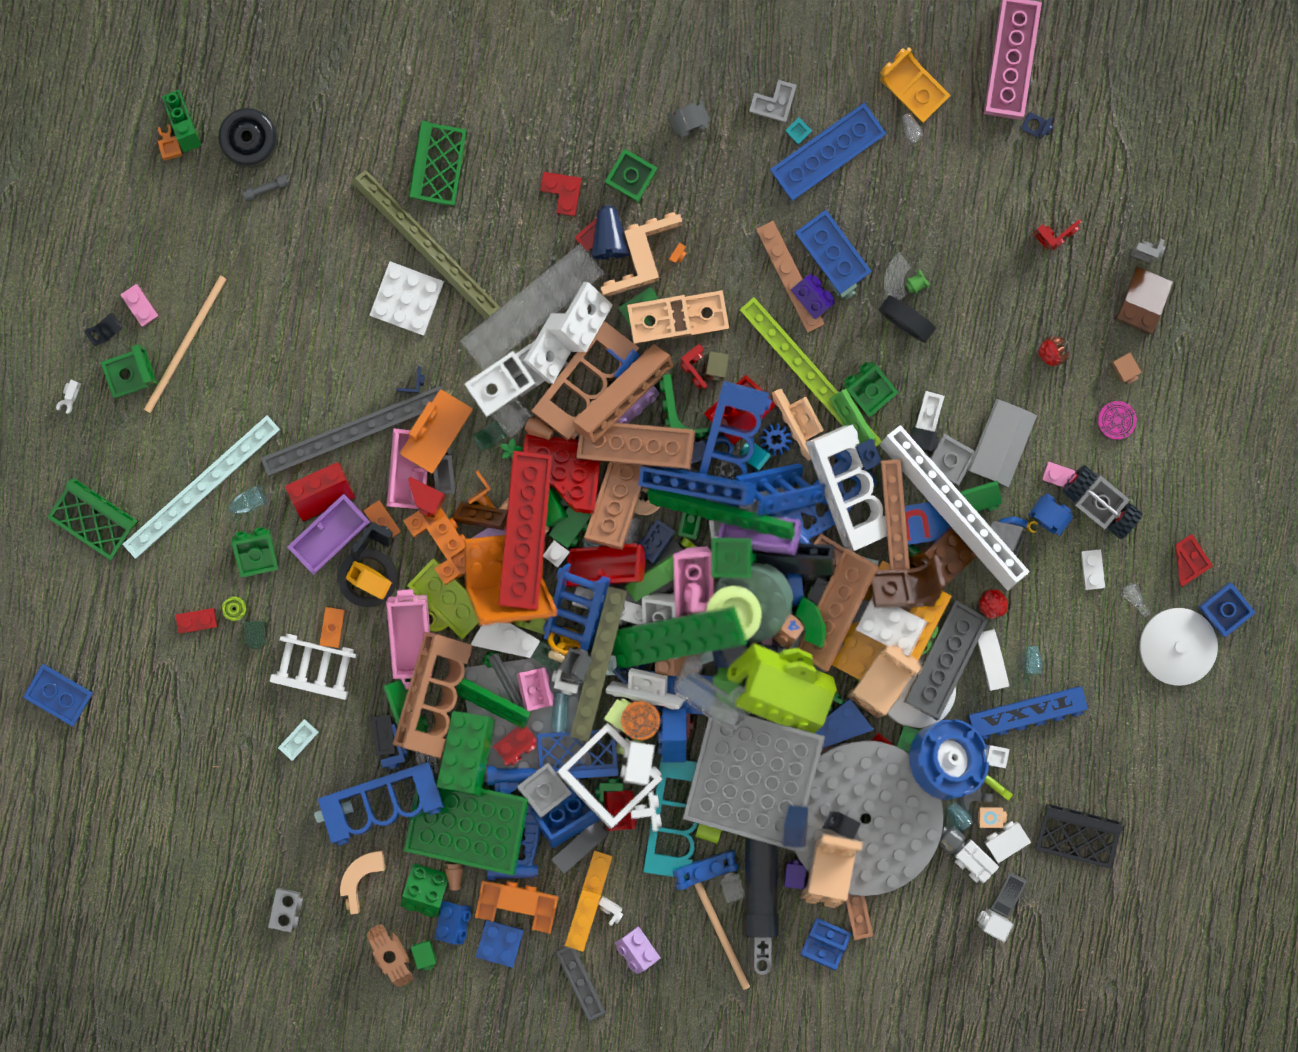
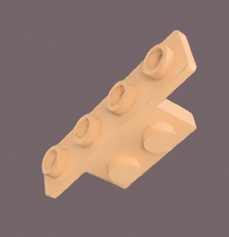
M780 388L772 392L773 401L780 408L784 422L789 425L792 437L798 442L801 454L809 461L811 457L806 442L813 436L823 432L824 429L807 397L790 405L783 390Z

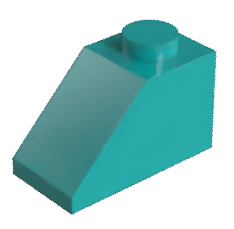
M746 443L739 451L742 455L749 451V444ZM754 443L753 454L746 463L758 472L771 455Z

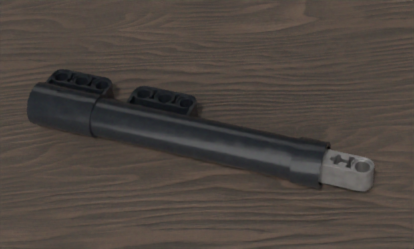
M745 710L746 715L768 720ZM745 837L744 912L742 913V936L749 937V966L751 970L764 975L771 969L772 937L779 936V913H777L778 846ZM762 942L763 946H761L760 949L757 948V946ZM763 960L764 965L758 970L757 963Z

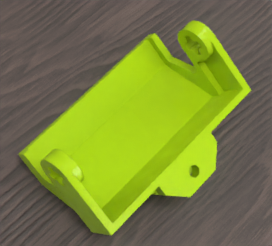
M753 644L729 667L727 672L729 681L740 683L748 675L746 690L736 700V707L780 725L814 734L824 725L837 689L834 677L820 672L813 667L812 654L798 648L784 650L778 654Z

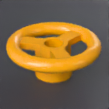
M562 627V628L571 630V631H573V632L579 633V632H577V631L574 630V629L567 628V627ZM551 632L547 639L551 649L566 656L569 648L572 649L573 646L580 648L581 646L578 641L559 635L560 641L556 645L553 641L556 633Z

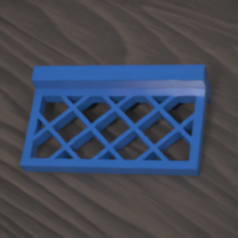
M592 730L590 736L593 738L592 734H597L600 730ZM571 731L537 734L539 768L543 766V760L549 754L557 761L552 767L557 773L564 766L560 761L568 753L572 757L574 756L570 752L572 747L576 743L581 747L584 745L579 742V739L573 737L571 738L575 742L568 750L559 743L564 736H570ZM550 737L556 743L548 751L542 746L541 738ZM611 737L612 741L606 747L598 740L597 742L605 748L601 754L596 757L592 752L587 751L595 758L594 762L591 765H584L579 759L567 771L575 779L618 776L616 741ZM557 744L566 751L559 760L550 753ZM542 749L546 752L544 756L542 754ZM606 750L613 755V764H604L599 759ZM597 761L601 763L600 765H594Z

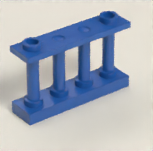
M800 463L740 475L735 478L738 481L756 484L755 500L759 502L757 511L759 516L823 502L826 487L824 483L811 486L802 479L804 467ZM796 484H797V485H799L801 488H800V489H794V488L792 487V485H796ZM782 488L786 492L779 493L776 489ZM766 491L770 495L763 496L759 492Z
M567 563L557 572L556 579H558L553 599L557 609V616L549 617L543 627V631H545L544 639L547 640L551 632L578 641L581 644L580 649L589 652L593 648L611 578L603 576L595 582L569 573L571 564ZM569 581L592 589V592H594L593 598L587 599L565 591L566 582ZM562 598L588 607L590 610L589 615L584 617L560 608ZM558 615L583 624V627H585L584 633L579 634L557 626Z

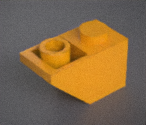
M355 561L346 576V579L356 587L380 599H384L392 584L391 581L372 567Z

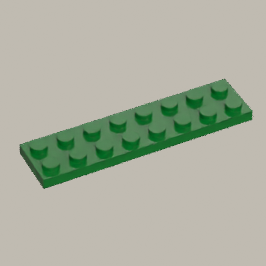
M734 605L620 628L617 630L612 652L616 657L617 667L619 666L622 669L746 644L747 640Z

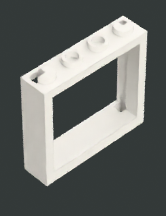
M607 723L557 772V775L612 829L662 778L660 777V771L653 766L650 770V777L653 780L613 818L567 771L606 733L624 750L626 746H629L631 741L627 738L624 740L619 735L621 733L620 730L613 724L610 726Z

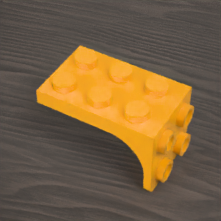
M910 47L907 50L903 48L895 56L893 64L889 62L883 67L880 72V81L924 123L951 95L918 63Z

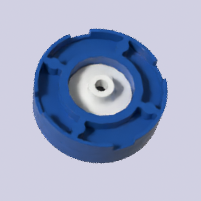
M957 719L942 720L926 726L915 736L909 753L910 768L916 782L927 794L942 800L956 799L973 793L983 784L989 768V762H986L984 751L987 747L981 735L968 723Z

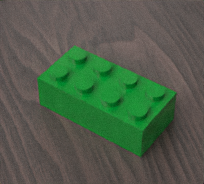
M452 711L437 783L438 788L480 797L496 720L487 716Z

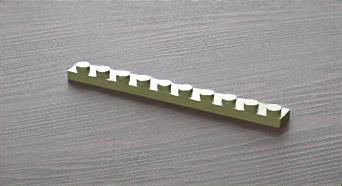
M366 170L354 178L352 183L486 320L500 309L497 303Z

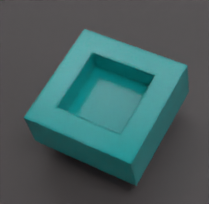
M799 117L785 132L799 145L812 133V130Z

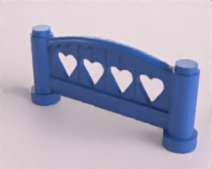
M847 450L833 454L838 460L831 467L834 476L850 468L852 457ZM864 470L871 475L875 486L878 483L875 476L869 470ZM856 475L848 477V479L854 480L856 483L855 487H851L848 493L843 490L842 481L837 482L843 501L859 494L861 481ZM819 479L816 482H814L811 486L820 484ZM824 495L823 502L821 503L828 505ZM815 504L767 514L769 517L801 520L800 544H811L809 539L835 525L830 508L828 512H824L823 517H818ZM854 505L847 507V512H849ZM801 513L812 516L816 520L815 524L810 525L809 530L803 527Z
M487 766V785H495V791L510 794L518 788L517 786L537 770H534V768H495V766ZM528 803L524 824L526 829L523 832L526 837L521 841V844L525 846L523 852L525 858L517 860L515 875L487 870V881L538 877V865H534L533 861L538 847L540 829L530 811L533 809L530 803Z

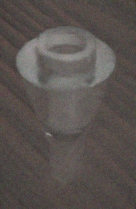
M1133 583L1125 586L1122 596L1138 608L1143 617L1148 616L1150 612L1144 605L1138 584L1133 585Z

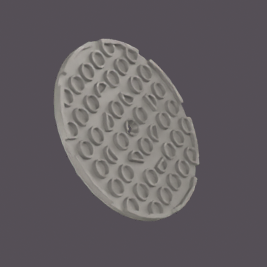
M863 740L841 744L820 755L807 805L809 808L806 846L796 848L795 852L801 863L810 872L815 843L821 836L829 835L848 839L832 830L823 828L831 810L841 812L861 823L853 841L862 842V848L860 852L855 854L848 894L870 896L893 891L913 880L932 859L938 847L943 828V806L941 799L927 794L918 785L910 768L909 754L904 750L878 741ZM862 814H870L871 819L869 823H862L860 821Z

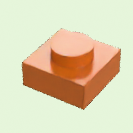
M679 242L669 261L675 265L678 261L682 262L687 254L685 252L686 246Z

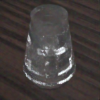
M912 114L903 115L901 120L906 140H909V143H915L923 139L924 131Z

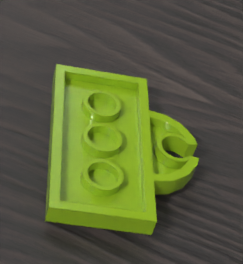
M434 557L407 586L411 590L413 589L416 595L427 594L428 611L433 616L430 631H441L449 626L461 639H464L479 622L465 587L457 579L445 585L434 569L441 564Z

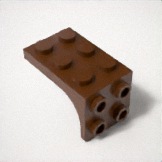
M950 526L929 547L915 555L909 556L910 569L918 568L927 564L933 555H938L939 561L942 562V577L945 578L946 584H948L977 555Z
M933 555L927 564L914 569L877 570L870 584L874 608L934 607L946 587L945 578L942 577V562L939 561L938 555Z

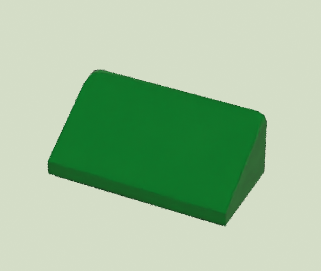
M683 512L678 536L697 540L703 517L692 516Z

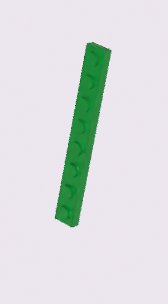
M649 488L647 491L650 504L658 507L662 506L673 511L685 512L692 516L696 515L708 520L723 522L726 525L738 526L745 530L750 529L761 534L776 536L780 539L793 540L795 536L792 522L765 515L759 516L754 512L680 493Z

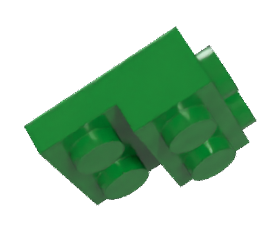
M872 361L870 363H863L859 368L860 371L855 376L854 374L849 375L843 385V388L847 389L851 398L869 418L899 393L880 368Z
M264 527L254 529L253 533L246 534L245 531L237 532L235 537H232L231 543L241 578L279 570L270 529L265 530Z

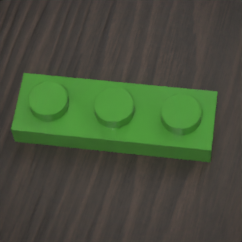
M847 389L829 398L844 425H853L856 429L859 440L858 444L869 439H876Z

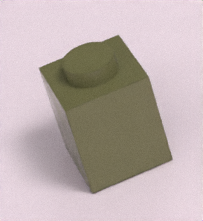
M710 351L706 376H710L709 380L721 381V378L725 379L729 354Z

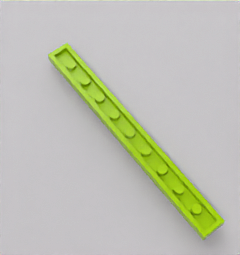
M753 297L739 311L841 426H845L829 398L839 392ZM872 431L873 435L876 438L873 441L875 446L877 447L882 441Z

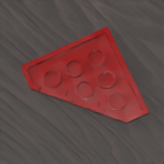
M525 434L523 452L552 456L550 485L575 512L594 514L600 461L578 459L579 440L577 439L567 441L564 438L552 437L549 441L545 438Z

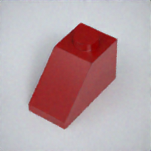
M409 477L408 482L415 504L420 509L419 513L430 517V515L436 517L446 495Z

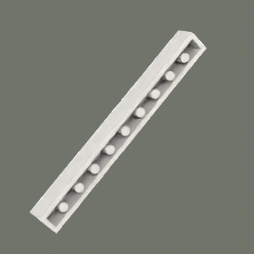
M901 425L886 436L880 444L883 450L892 460L901 459V468L905 475L1007 591L1029 573L1028 569Z

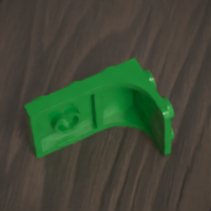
M671 374L663 375V380L659 382L661 393L665 392L666 399H662L664 412L668 411V418L665 419L666 427L690 429L685 427L677 417ZM710 428L690 429L695 431V439L704 438L707 436V433H710Z

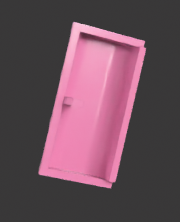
M393 429L386 504L389 507L419 509L415 504L408 479L412 477L424 484L427 483V471L400 455L401 450L410 438L409 432L411 430Z

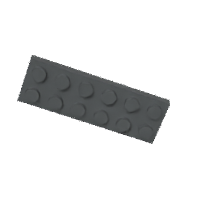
M957 600L953 601L904 702L931 718L940 720L988 619Z

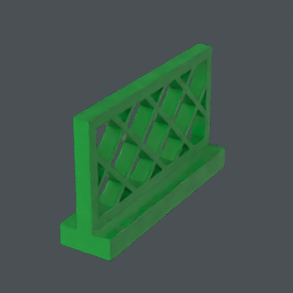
M427 121L420 122L408 199L455 206L467 129L433 124ZM432 128L440 129L444 135L436 142L431 136ZM453 132L462 133L461 141L456 145L448 137ZM444 138L452 146L445 153L437 145ZM435 146L441 155L432 161L428 155V150ZM454 149L458 155V160L451 164L445 155ZM441 157L449 165L442 172L434 164ZM432 165L438 174L429 180L425 175V169ZM451 168L455 174V179L448 183L442 173ZM438 176L446 184L439 191L431 183ZM427 184L435 192L430 197L421 196L422 188ZM448 187L452 193L451 201L443 200L439 192Z
M77 479L69 480L65 490L47 518L110 561L113 560L138 521ZM69 492L75 495L76 504L67 505L66 496ZM88 504L91 506L93 514L83 516L81 505ZM77 506L80 517L70 518L68 507ZM64 508L66 519L59 520L54 514L58 509ZM97 516H106L109 525L99 527ZM93 517L96 528L86 529L84 518ZM80 519L82 530L75 531L72 529L71 521ZM114 526H121L126 530L121 537L115 538ZM110 528L111 539L102 540L100 529ZM96 530L99 541H90L87 532ZM103 542H113L114 549L111 554L104 550Z

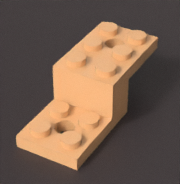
M723 290L687 297L681 295L627 305L634 344L729 329ZM707 307L712 310L713 314L710 318H704L701 315L703 308ZM647 316H653L656 320L655 324L651 327L646 326L644 323V319Z

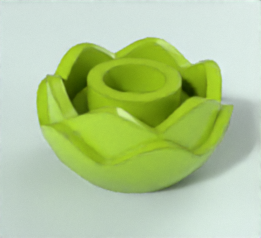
M229 597L222 604L223 615L231 621L240 620L246 613L244 601L238 597Z

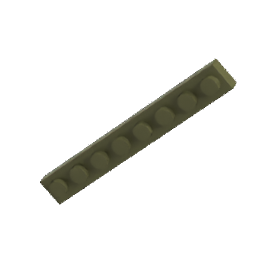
M612 586L608 587L590 657L592 661L586 672L570 737L589 742L627 590Z

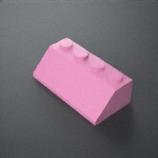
M707 546L687 548L673 554L675 617L693 614L687 608V602L684 599V592L687 590L688 584H696L700 588L699 603L709 602L714 595L713 577H711L712 551Z

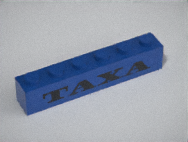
M1078 686L968 714L970 725L984 740L990 738L989 734L997 733L998 736L1009 733V729L1016 728V731L1027 729V725L1032 723L1035 726L1046 724L1048 719L1053 718L1054 721L1065 719L1064 715L1072 713V716L1084 714L1083 710H1087L1088 707L1083 688Z

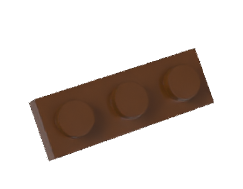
M461 502L453 519L458 523L504 530L507 510Z

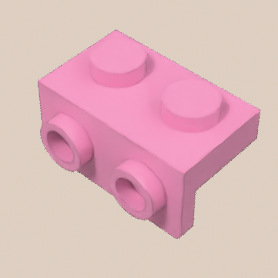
M545 668L517 673L524 709L531 711L553 706L554 696L549 687V674Z

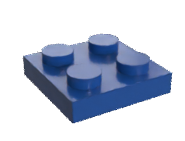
M486 920L476 958L513 968L524 930Z

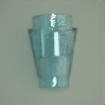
M1039 646L1027 647L1024 667L1026 674L1042 673L1043 664Z
M956 802L947 809L956 827L960 828L962 832L974 823L973 817Z

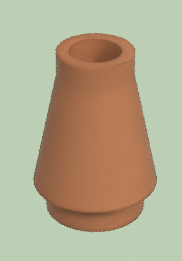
M532 416L527 421L524 429L529 435L545 438L549 441L555 430L551 429L539 418Z
M446 862L444 869L449 883V890L461 889L464 868L462 864Z

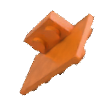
M439 390L434 400L428 402L409 432L410 438L401 450L400 455L433 474L473 409L445 391Z

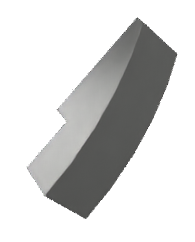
M452 445L434 471L435 489L443 494L455 493Z
M597 821L578 834L551 860L565 874L600 843L608 833Z

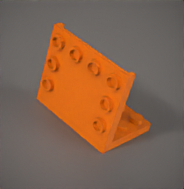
M505 535L465 539V590L479 625H492L502 622L510 623L519 620L528 621L535 618L557 616L556 606L543 579V560L538 610L498 606Z

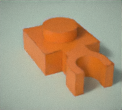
M170 124L167 125V133H162L161 128L158 127L159 134L163 138V140L158 141L163 161L182 156L176 136L171 137L172 129Z

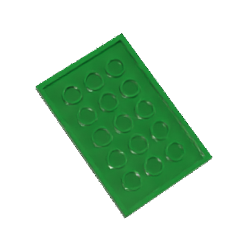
M417 788L411 812L415 811L420 804ZM439 788L445 808H442L441 812L435 815L426 814L423 811L417 817L410 818L404 848L405 852L515 875L529 802L528 798L484 788L481 789L480 797L445 791Z

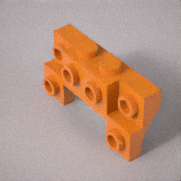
M440 508L436 517L433 515L427 517L417 511L404 520L405 525L414 538L428 530L447 560L434 568L445 585L465 575L466 537L464 534L459 535L456 530L459 528L453 518L449 520L442 508Z
M482 880L475 918L494 922L496 910L500 908L535 916L532 930L551 934L559 896L542 893L536 890L537 887L525 885V888L518 887V883L506 881V884Z

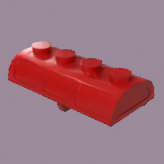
M636 543L624 544L622 550L609 546L571 548L568 550L570 553L568 554L567 563L571 564L570 574L593 582L605 576L611 578L609 584L638 583L644 579L645 552L642 545H637ZM569 581L566 582L567 588L581 587V585Z

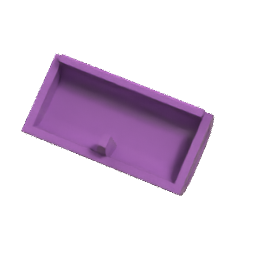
M343 494L287 548L315 575L363 530L370 521Z
M773 517L793 523L795 530L793 540L780 539L776 536L761 534L750 529L745 530L738 526L726 525L723 522L721 523L717 538H752V550L795 555L800 539L801 520Z

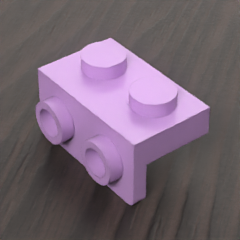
M639 926L615 942L618 952L624 956L629 968L635 974L645 971L660 959V956Z

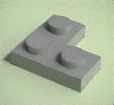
M778 80L773 98L754 93L749 113L786 123L797 85Z

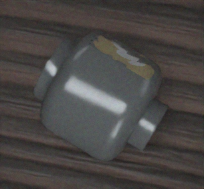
M944 826L938 845L947 854L954 853L956 855L966 845L964 842L966 837L956 826H950L949 828Z

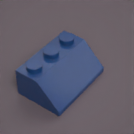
M570 787L568 789L572 794L542 817L539 816L534 808L530 810L541 833L552 849L601 820Z

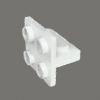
M654 791L648 793L650 807L648 808L647 804L636 805L635 809L631 810L632 819L651 816L653 832L659 830L658 827H661L662 823L661 815L656 813V807H659L658 795H654Z

